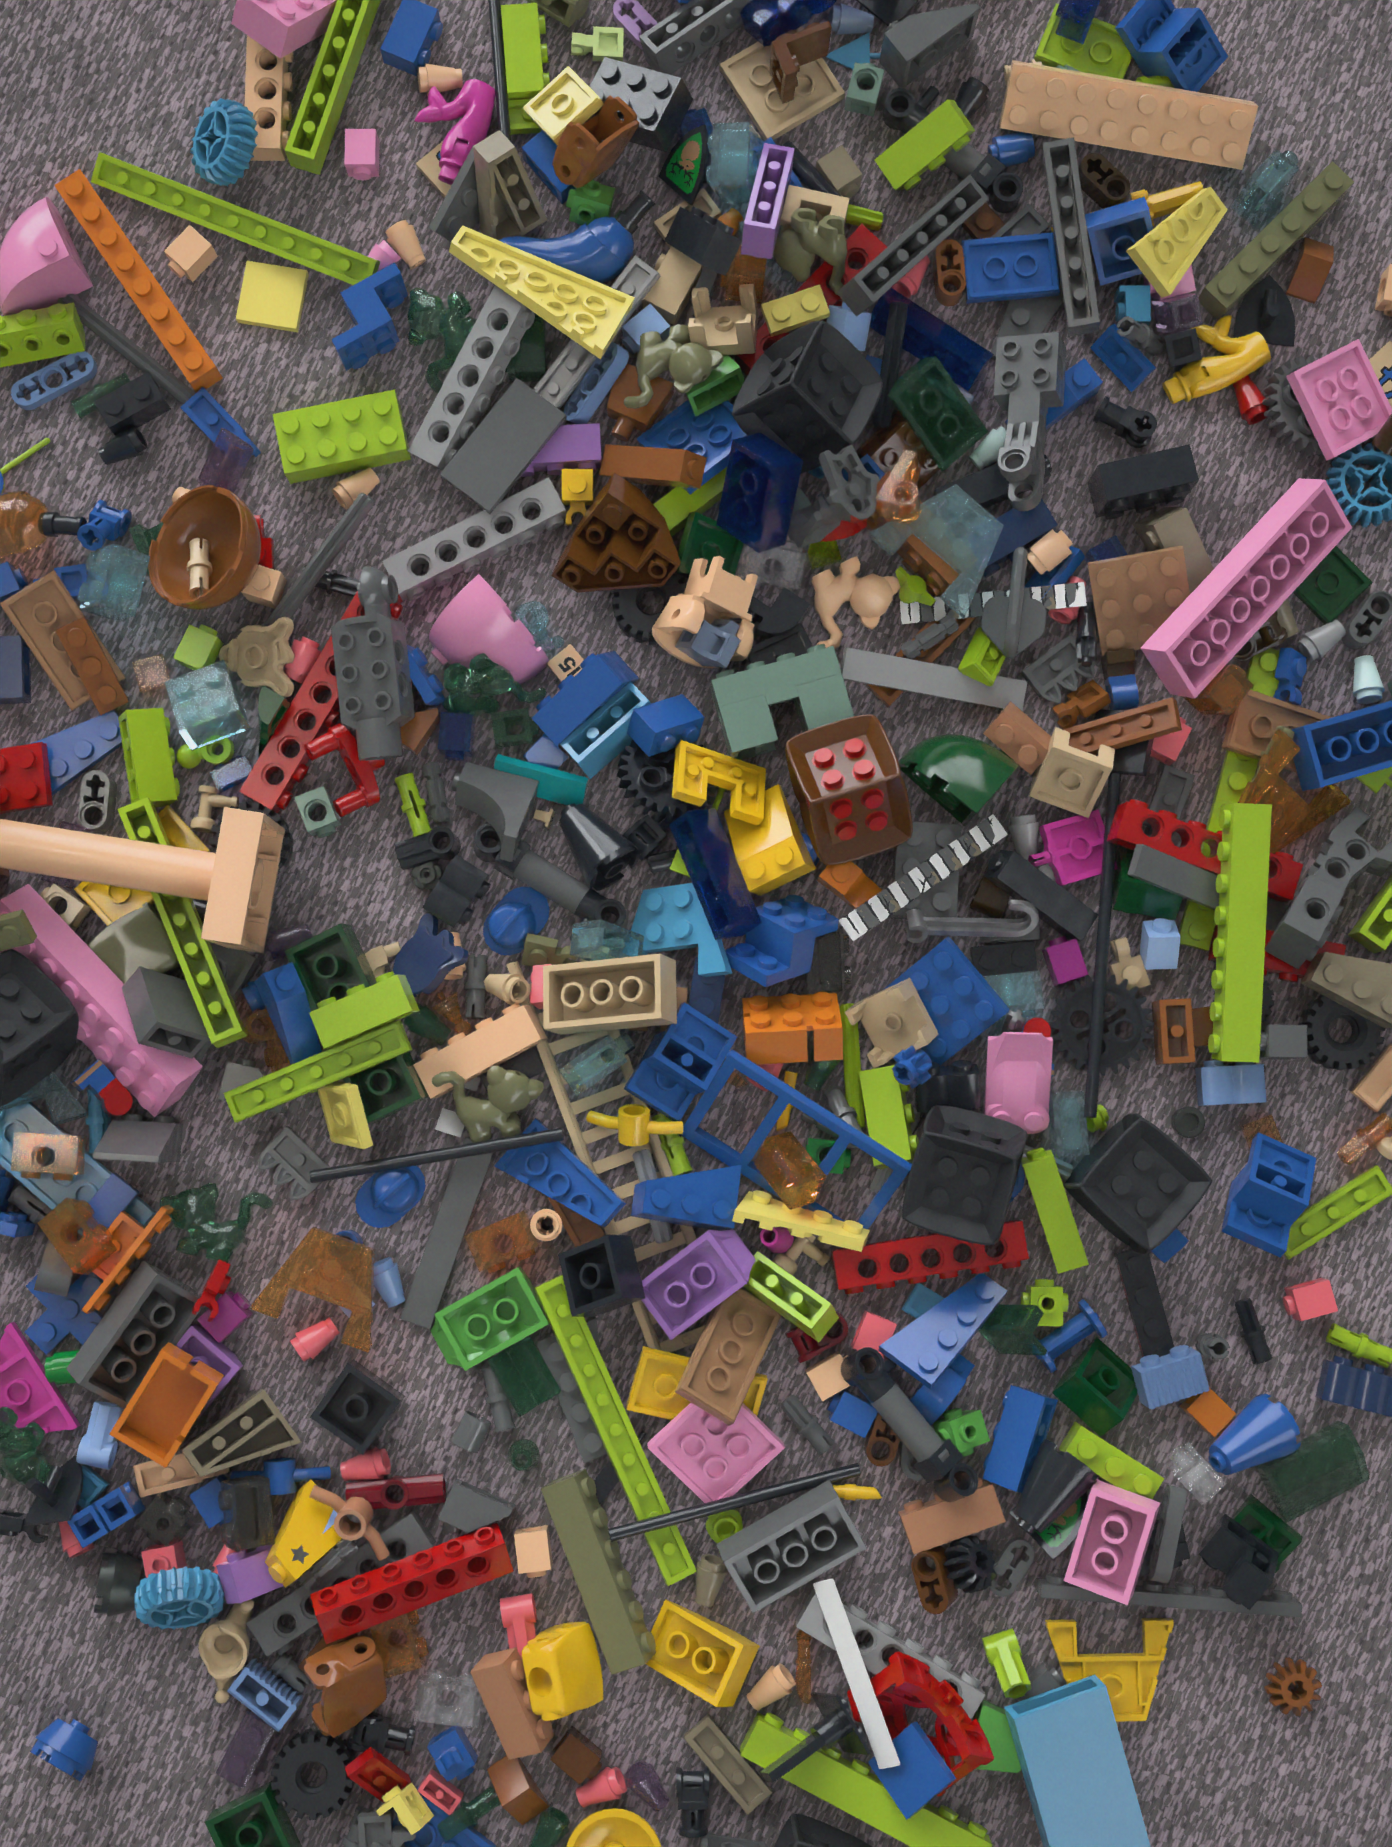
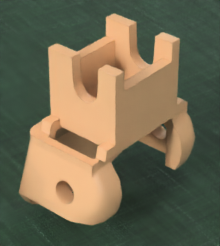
M721 556L713 557L707 575H705L708 560L704 558L694 559L684 594L678 593L677 596L670 597L667 605L652 627L654 639L665 651L677 659L696 667L716 668L702 666L677 649L675 645L683 630L697 634L703 620L711 624L715 619H742L741 623H737L740 627L735 635L741 641L730 661L745 660L754 642V624L751 623L752 615L747 612L758 575L754 573L747 574L745 581L737 575L734 576L722 569L725 558Z

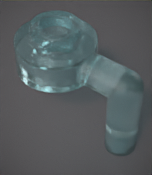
M537 601L523 603L517 608L515 621L520 619L529 632L534 634L544 651L561 648L564 645V639L561 636L549 637L545 627L549 617L547 609L543 604ZM527 612L533 617L531 624L526 621L525 616Z

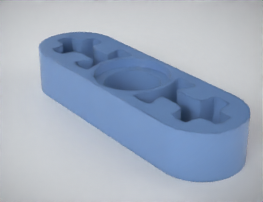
M611 342L601 360L598 357L595 359L564 407L563 413L566 414V420L573 424H586L591 419L625 368L629 358L626 349Z
M86 351L69 354L18 380L11 389L12 399L20 408L33 410L93 379L97 373V363ZM80 360L87 363L85 365L87 370L84 372L77 369V362ZM67 367L70 374L73 376L72 379L69 378L63 368ZM53 373H59L63 378L62 383L56 388L47 386V378ZM38 381L41 387L46 391L43 394L39 390V387L35 384ZM26 388L31 392V399L28 401L23 398V390Z

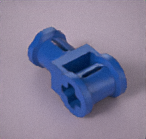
M99 500L89 514V522L78 529L77 538L83 547L96 551L104 545L105 539L114 541L119 536L122 537L126 534L131 522L132 513L127 509L122 511L108 506L106 501Z

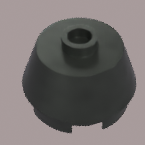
M118 1550L116 1553L103 1552L102 1561H108V1566L101 1567L96 1598H102V1605L95 1604L94 1613L107 1614V1617L134 1611L136 1587L139 1586L140 1580L146 1578V1576H140L142 1561Z

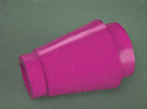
M773 1227L772 1231L762 1229L760 1232L761 1242L773 1253L786 1252L794 1241V1236L784 1227ZM772 1233H775L774 1241L771 1240Z

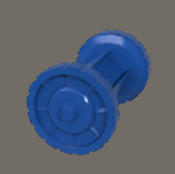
M1084 1299L1077 1302L1081 1313L1067 1321L1063 1326H1060L1041 1340L1033 1334L1027 1337L1029 1344L1035 1351L1036 1358L1041 1360L1050 1373L1057 1370L1053 1361L1055 1358L1093 1332L1101 1338L1108 1335L1099 1319L1100 1317Z

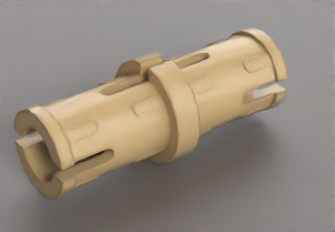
M194 538L189 542L190 561L187 563V573L190 576L189 595L194 599L197 598V589H199V596L210 590L209 576L212 574V564L209 562L210 543L203 539L202 548H200V538Z

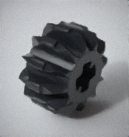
M977 1535L956 1539L944 1551L947 1561L943 1565L949 1571L947 1578L953 1579L954 1588L962 1589L964 1593L985 1590L992 1586V1580L997 1577L993 1569L998 1565L992 1558L994 1550H988L987 1541L980 1540Z

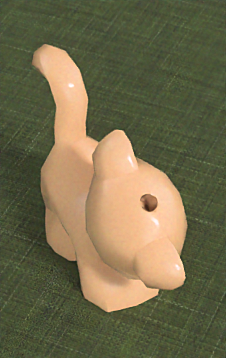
M857 556L842 562L839 567L841 574L834 576L830 569L813 576L811 582L815 590L814 607L820 616L823 627L830 634V639L819 641L816 645L825 644L826 648L834 646V649L840 646L843 633L835 623L833 616L846 601H850V606L859 615L861 623L869 629H874L880 621V616L887 611L893 601V596L901 588L898 578L894 576L882 577L874 573L864 577H857L856 575L860 571L861 565Z

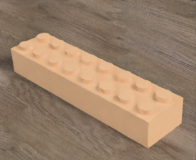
M1012 60L999 125L1002 129L1060 139L1074 137V141L1242 170L1258 105L1253 101Z

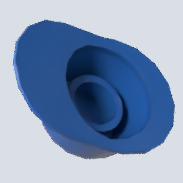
M524 886L515 888L506 894L489 913L484 922L483 935L490 949L500 955L511 956L520 953L524 949L527 933L537 935L548 921L550 908L545 896L531 887Z
M411 1166L376 1172L358 1190L355 1200L356 1211L361 1220L369 1226L377 1228L389 1227L399 1221L423 1197L426 1185L425 1177L420 1168Z

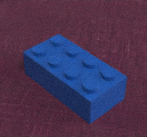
M1392 700L1291 729L1294 731V736L1290 743V749L1302 791L1321 788L1392 767Z

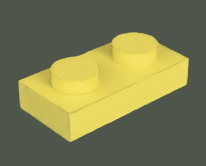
M820 284L761 304V311L771 337L805 326L814 321L829 318L830 316Z

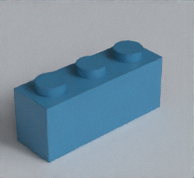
M629 682L563 740L560 745L591 779L619 755L625 746L630 745L632 738L627 734L633 709L651 703L632 682Z

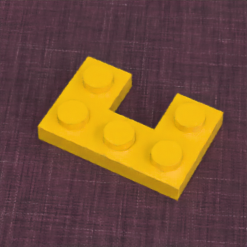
M683 740L677 744L675 748L672 798L701 807L706 801L707 783L731 791L730 817L757 826L764 819L766 768Z

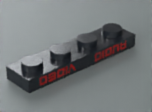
M1132 1249L1114 1253L1142 1357L1148 1355H1158L1161 1357L1170 1354L1169 1350L1174 1347L1149 1253L1140 1254Z

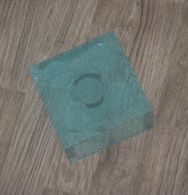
M750 122L713 123V134H710L708 137V149L712 156L711 165L707 167L706 171L707 183L725 204H749L764 143Z
M117 544L108 545L91 552L86 561V570L89 571L86 583L84 582L81 585L78 593V600L81 601L80 609L114 621L135 617L150 556Z
M224 660L165 681L178 730L191 751L251 729L236 680Z

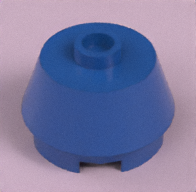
M57 1718L35 1737L37 1741L30 1752L39 1756L41 1751H44L40 1757L41 1759L70 1776L76 1770L73 1777L81 1782L86 1772L92 1770L98 1741L87 1735L90 1728L75 1719L68 1724Z

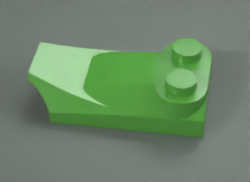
M519 1266L435 1313V1322L431 1333L447 1363L458 1365L466 1371L550 1323L530 1279Z

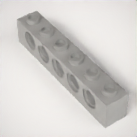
M496 285L490 293L408 449V452L443 471L475 431L476 424L482 413L490 405L491 396L496 386L504 379L505 369L511 358L517 354L524 333L534 322L535 313ZM508 321L506 328L501 330L503 323ZM493 349L492 355L486 358L487 353ZM479 376L477 383L471 387L472 381ZM464 404L463 410L457 414L458 408ZM449 432L447 440L442 442L443 436Z
M548 477L500 501L491 514L483 510L382 562L388 574L394 576L402 601L406 599L413 601L422 597L426 593L425 589L435 584L437 587L444 586L454 579L453 575L463 570L465 573L474 571L481 566V561L489 557L496 559L505 555L509 551L508 548L518 542L520 545L527 544L537 537L536 533L546 528L548 531L557 529L564 524L563 520L566 519L567 513L566 508ZM529 509H537L541 512L539 517L534 520L526 519L524 514ZM507 522L513 525L509 533L501 534L496 531L501 523ZM476 536L485 539L484 544L479 548L469 546L470 540ZM448 550L457 552V557L451 562H445L441 559L443 553ZM420 564L429 566V571L423 576L414 574L415 568Z
M813 1588L795 1619L796 1627L837 1651L815 1589ZM852 1603L849 1608L843 1604L854 1637L861 1630L871 1633V1639L868 1643L862 1645L857 1643L866 1670L875 1675L890 1664L889 1661L882 1658L883 1652L890 1647L897 1648L899 1652L916 1658L929 1666L928 1673L939 1682L944 1679L953 1682L955 1690L964 1700L960 1705L972 1720L985 1697L983 1689L979 1686L981 1683L979 1679L966 1671L962 1675L951 1669L953 1664L940 1655L936 1654L932 1658L923 1652L924 1646L908 1637L905 1642L895 1636L896 1630L889 1624L880 1620L877 1625L867 1619L868 1613L859 1606Z

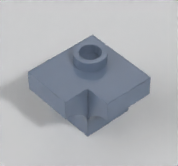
M715 619L711 624L703 620L697 634L683 630L675 647L702 666L727 668L741 641L735 636L740 626L730 619Z

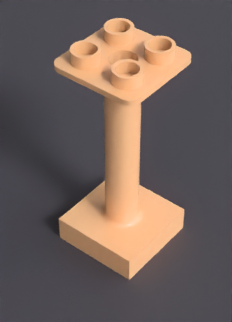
M224 807L216 853L0 819V868L207 901L201 939L225 948L264 954L285 829L264 813Z

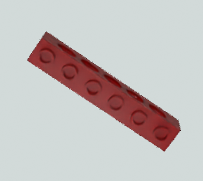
M863 224L846 239L847 256L845 259V272L841 279L842 285L847 284L887 248ZM857 261L863 267L855 270L849 267L848 263ZM824 262L796 291L799 292L820 284L828 308L829 305L842 306V298L827 287L833 272V266L827 262ZM765 322L757 330L755 353L735 355V362L748 376L753 365L764 354V349L770 347L789 333L784 332L771 337Z
M1131 799L1129 802L1117 806L1108 834V842L1133 851L1136 844H1144L1215 875L1220 874L1221 861L1218 860L1217 849L1219 842H1222V831L1214 833L1206 830L1207 825L1193 820H1189L1188 823L1177 819V814L1170 811L1159 810V812L1147 809L1148 804L1139 800ZM1144 821L1148 822L1152 827L1150 837L1145 835L1142 830ZM1173 832H1177L1181 837L1180 847L1175 846L1172 842ZM1203 842L1207 843L1210 847L1209 857L1204 856L1201 852ZM1278 851L1275 854L1270 853L1268 897L1280 902L1293 900L1303 864L1293 861L1294 856Z
M1013 1220L1004 1222L999 1239L1000 1251L992 1257L986 1254L985 1245L958 1240L938 1233L865 1244L862 1252L847 1248L831 1250L836 1287L838 1290L844 1289L845 1294L864 1292L863 1286L876 1284V1289L895 1287V1281L907 1279L908 1284L926 1282V1276L939 1274L940 1279H947L959 1276L958 1271L970 1269L971 1274L989 1272L990 1265L1002 1264V1269L1022 1266L1021 1260L1029 1259L1023 1221ZM963 1243L968 1247L969 1255L966 1260L958 1262L953 1256V1250L958 1244ZM934 1249L938 1255L937 1262L933 1266L927 1267L922 1263L921 1256L925 1250ZM895 1254H903L906 1258V1266L899 1272L893 1271L890 1267V1259ZM864 1259H871L875 1264V1271L868 1277L861 1276L858 1272V1265Z
M494 1523L333 1586L323 1588L310 1594L325 1643L329 1644L514 1572L499 1526L497 1523Z

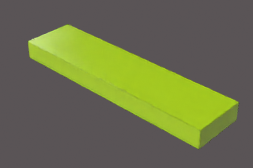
M1379 1166L1371 1167L1305 1209L1290 1227L1287 1250L1283 1254L1285 1258L1290 1260L1391 1196L1392 1186Z

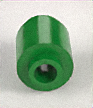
M79 1350L56 1352L53 1356L46 1358L45 1374L49 1383L55 1382L57 1385L77 1383L66 1368Z

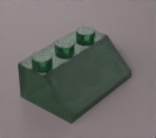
M937 356L920 359L897 379L888 394L941 471L946 470L988 433V430Z
M1336 1421L1299 1440L1297 1443L1301 1442V1446L1293 1454L1255 1466L1284 1522L1287 1523L1370 1479L1364 1453L1348 1424Z

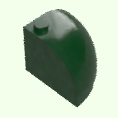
M958 734L939 735L923 740L912 747L898 761L900 771L964 827L1019 766L1001 749L998 750L979 739Z

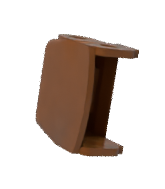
M610 95L607 97L599 114L584 124L569 122L558 142L552 162L558 179L564 184H572L576 188H581L609 169L627 146L640 124L637 121L635 111L620 97L613 98ZM617 111L622 112L624 121L619 119Z
M364 1635L353 1637L328 1646L305 1659L304 1672L316 1689L322 1690L321 1701L312 1706L311 1717L325 1736L331 1735L335 1738L354 1727L387 1698L383 1659L376 1650L374 1641ZM321 1668L329 1669V1672L325 1675L317 1673Z

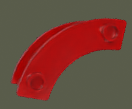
M895 1652L889 1657L890 1664L871 1678L870 1681L892 1740L909 1726L905 1704L915 1708H930L937 1715L935 1721L937 1737L929 1735L927 1737L943 1758L944 1756L947 1766L956 1777L950 1785L937 1795L942 1796L949 1787L978 1766H986L993 1761L994 1756L978 1720L975 1718L971 1721L960 1705L964 1700L945 1679L939 1682L928 1673L930 1667L907 1654ZM850 1689L847 1691L853 1718L855 1721L862 1723ZM944 1725L948 1729L947 1733L945 1732ZM954 1756H961L962 1761L955 1765Z

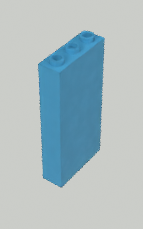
M1095 1674L1004 1707L1043 1847H1151L1107 1687Z

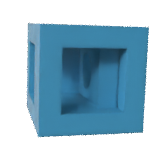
M1119 285L1114 295V302H1117L1115 309L1116 322H1119L1123 317L1129 316L1139 324L1144 323L1149 326L1151 322L1150 285Z

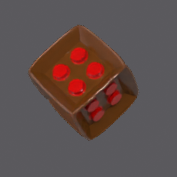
M866 714L841 719L802 732L786 742L785 754L793 791L800 804L802 820L812 846L824 865L841 864L896 847L911 838L913 822L907 788L901 776L895 751L886 731L875 715Z

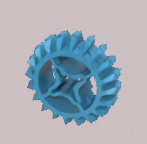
M222 98L218 101H212L210 107L204 109L203 117L199 116V124L197 128H194L196 132L194 138L191 139L193 147L190 150V153L194 155L192 164L195 165V172L200 174V178L205 179L209 183L227 187L230 183L235 184L238 178H243L244 170L249 169V161L254 157L252 153L257 146L255 138L258 132L254 130L257 121L253 119V112L249 111L242 103Z
M1371 442L1367 443L1364 448L1358 444L1351 451L1347 450L1340 454L1341 457H1336L1331 462L1333 467L1326 471V476L1330 478L1326 482L1345 516H1350L1349 523L1354 525L1360 519V524L1363 528L1367 527L1370 522L1375 527L1382 523V519L1385 522L1392 519V456L1385 455L1378 448L1374 451ZM1367 464L1375 468L1373 470H1365L1354 465ZM1383 475L1385 476V478H1386V480H1387V483H1388V487H1389V488H1387V487L1383 484V481H1382V476H1383ZM1373 476V480L1369 483L1371 486L1361 494L1360 492L1364 488L1363 484ZM1345 478L1347 479L1346 482L1351 486V496L1346 489ZM1361 500H1369L1373 504L1377 502L1380 506L1369 507L1361 505L1359 502Z
M185 1566L178 1569L173 1567L171 1570L161 1569L158 1574L151 1573L148 1575V1578L140 1580V1584L136 1587V1593L134 1594V1609L136 1617L140 1619L141 1623L148 1624L149 1627L158 1626L161 1630L165 1628H172L173 1630L176 1628L186 1629L189 1626L198 1627L200 1623H208L211 1618H216L219 1612L223 1610L225 1596L219 1575L211 1573V1570H200V1567L187 1568Z

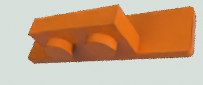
M170 1205L162 1206L146 1227L126 1211L120 1212L81 1262L103 1280V1283L82 1308L84 1313L89 1314L95 1310L100 1312L112 1298L109 1292L116 1284L120 1286L132 1272L129 1267L136 1258L142 1259L150 1250L152 1244L149 1241L156 1232L161 1234L172 1221L169 1215L174 1208Z

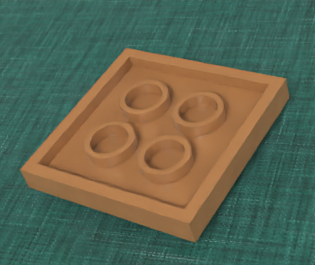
M1183 546L1087 563L1102 656L1108 651L1131 648L1140 650L1143 644L1190 595Z

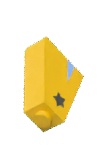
M309 1480L295 1493L265 1560L271 1577L276 1582L282 1583L285 1588L298 1579L342 1539L334 1528V1520L338 1513L330 1506L309 1497L314 1485H316L312 1480Z

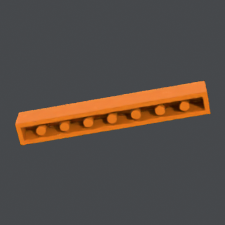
M81 169L55 184V188L194 391L197 393L202 387L207 389L223 379L213 361Z

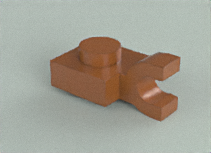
M1092 679L1077 688L1076 691L1067 694L1068 701L1056 705L1052 708V711L1060 719L1057 721V725L1063 730L1073 727L1078 715L1081 714L1084 718H1087L1110 704L1111 700L1109 694Z

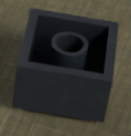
M605 1235L558 1254L572 1317H596L645 1299L631 1236Z
M353 1359L347 1363L310 1418L363 1455L369 1450L405 1398V1395Z

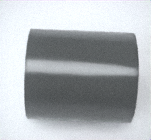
M465 1411L452 1438V1442L467 1451L478 1453L491 1422L484 1417L478 1419L476 1418L477 1414Z

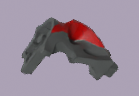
M852 444L843 448L836 455L829 450L820 453L818 459L829 484L830 494H819L818 500L806 508L799 509L785 518L787 534L790 540L796 543L798 548L811 543L834 541L853 536L867 527V518L875 512L877 505L876 490L877 483L880 481L879 477L876 474L867 472ZM842 468L848 473V481L842 476Z

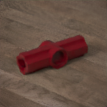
M444 1473L407 1477L396 1475L386 1479L347 1482L345 1497L346 1500L351 1497H362L370 1503L372 1509L388 1508L396 1510L403 1506L445 1503L446 1481ZM393 1484L399 1485L404 1491V1498L401 1500L392 1499L388 1493L389 1486Z

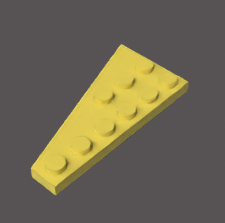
M463 225L451 241L449 253L600 360L633 306L635 297Z

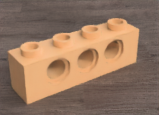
M247 35L245 107L253 112V119L257 121L254 130L258 132L255 138L257 146L252 153L254 157L250 161H285V147L290 136V131H286V121H291L292 107L291 102L287 101V91L292 92L293 89L292 74L288 72V62H293L294 53L291 52L280 59ZM276 64L273 69L265 70L266 66ZM275 93L273 98L263 99L265 95ZM268 122L275 123L269 129L262 128Z

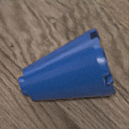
M1259 1394L1254 1397L1209 1447L1208 1459L1213 1469L1225 1475H1231L1291 1455L1301 1446V1442L1297 1443L1296 1436L1300 1434V1431L1288 1409L1280 1401L1274 1404L1268 1400L1271 1397L1268 1394Z

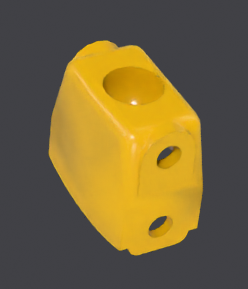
M569 1622L554 1625L540 1632L534 1639L528 1641V1644L522 1649L521 1656L531 1709L535 1715H541L542 1720L560 1719L575 1711L589 1708L603 1700L600 1658L589 1623Z

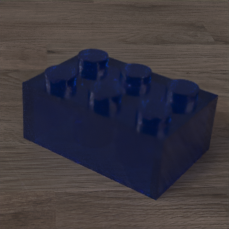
M762 433L733 439L716 525L758 553L785 545L803 460Z

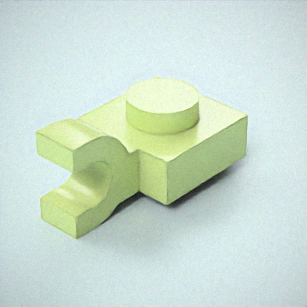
M593 26V35L572 32L571 55H586L589 52H593L592 61L602 62L604 57L623 62L624 28Z

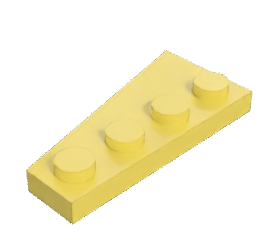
M1211 186L1200 190L1126 251L1161 298L1172 294L1228 210Z
M759 1190L748 1191L733 1215L732 1222L743 1224L745 1218L759 1221V1228L772 1231L773 1227H784L791 1232L792 1236L800 1238L811 1237L814 1234L819 1236L818 1240L821 1243L862 1252L870 1230L864 1229L863 1225L856 1221L846 1220L843 1222L832 1218V1215L828 1212L821 1210L813 1212L803 1209L797 1202L790 1200L782 1202L771 1198L772 1196L769 1193Z

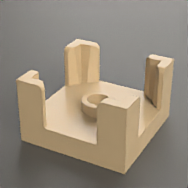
M789 185L780 225H782L780 233L792 228L790 226L791 216L798 208L815 210L818 224L827 215L843 217L846 222L850 198Z
M742 284L739 286L741 305L711 307L708 288H692L695 320L694 318H689L688 323L691 343H698L707 350L719 351L722 355L755 353L758 308L754 284Z
M1056 727L1050 738L1048 753L1043 764L1035 770L1032 777L1029 796L1089 818L1113 769L1115 749L1101 744L1098 756L1069 746L1070 733Z
M910 978L856 1002L845 1011L851 1025H855L861 1020L874 1045V1048L867 1053L873 1068L887 1063L897 1053L906 1050L910 1046H913L915 1050L924 1047L939 1035Z

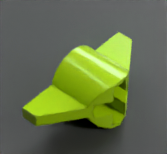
M899 566L895 573L901 586L899 590L900 600L903 603L919 602L932 606L936 600L926 591L927 585L923 578L917 575L910 576Z

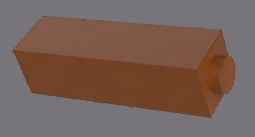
M605 444L599 475L610 479L616 473L629 483L701 489L707 457L683 449Z

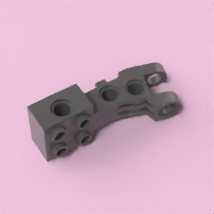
M1059 332L997 337L994 397L1001 410L1008 411L1004 447H999L998 466L1003 477L1009 481L1008 496L1010 503L1018 511L1032 510L1041 501L1045 474L1044 450L1047 439L1046 413H1048V407L1064 406L1066 346ZM1028 489L1032 491V494L1027 498L1021 499L1016 497L1022 490Z
M1360 807L1353 810L1331 831L1328 839L1320 848L1316 861L1308 870L1304 883L1289 903L1265 947L1266 952L1299 969L1305 959L1311 962L1318 949L1322 948L1331 932L1329 929L1332 923L1336 922L1344 908L1339 903L1346 887L1364 872L1381 877L1392 867V840L1378 852L1356 833L1357 829L1362 824L1365 826L1371 818Z

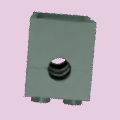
M820 644L808 648L806 654L795 656L794 653H787L777 657V662L765 665L764 661H759L747 665V670L734 673V670H726L715 675L716 679L711 680V695L730 757L743 760L776 750L774 742L778 741V737L769 710V706L793 699L803 732L854 716L834 646L826 648L825 644Z

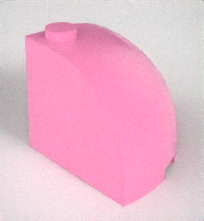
M48 197L37 201L23 212L13 223L0 248V308L3 316L16 314L26 309L37 310L57 304L58 299L65 298L67 294L76 295L93 287L57 207Z
M479 574L445 607L429 633V641L434 648L431 653L443 666L448 662L464 678L486 687L504 688L524 683L540 673L549 661L540 646L537 648L534 646L536 644L533 640L534 637L520 619L514 622L511 616L512 613L506 606L507 604Z

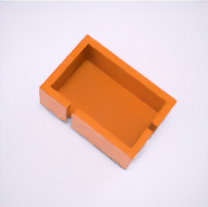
M817 992L804 995L789 993L783 996L765 997L756 995L751 998H742L746 1058L756 1065L808 1062L807 1031H813L814 1061L843 1060V1027L837 993Z
M168 1342L161 1349L109 1435L167 1468L224 1375L200 1360L196 1365L192 1364V1355Z

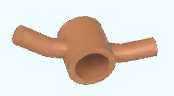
M314 1485L309 1497L330 1506L338 1513L334 1520V1528L341 1538L352 1541L363 1536L368 1540L379 1561L390 1555L378 1531L369 1524L373 1517V1509L367 1500L362 1497H351L344 1501L337 1494ZM347 1514H352L358 1517L360 1523L352 1522L351 1520H349Z

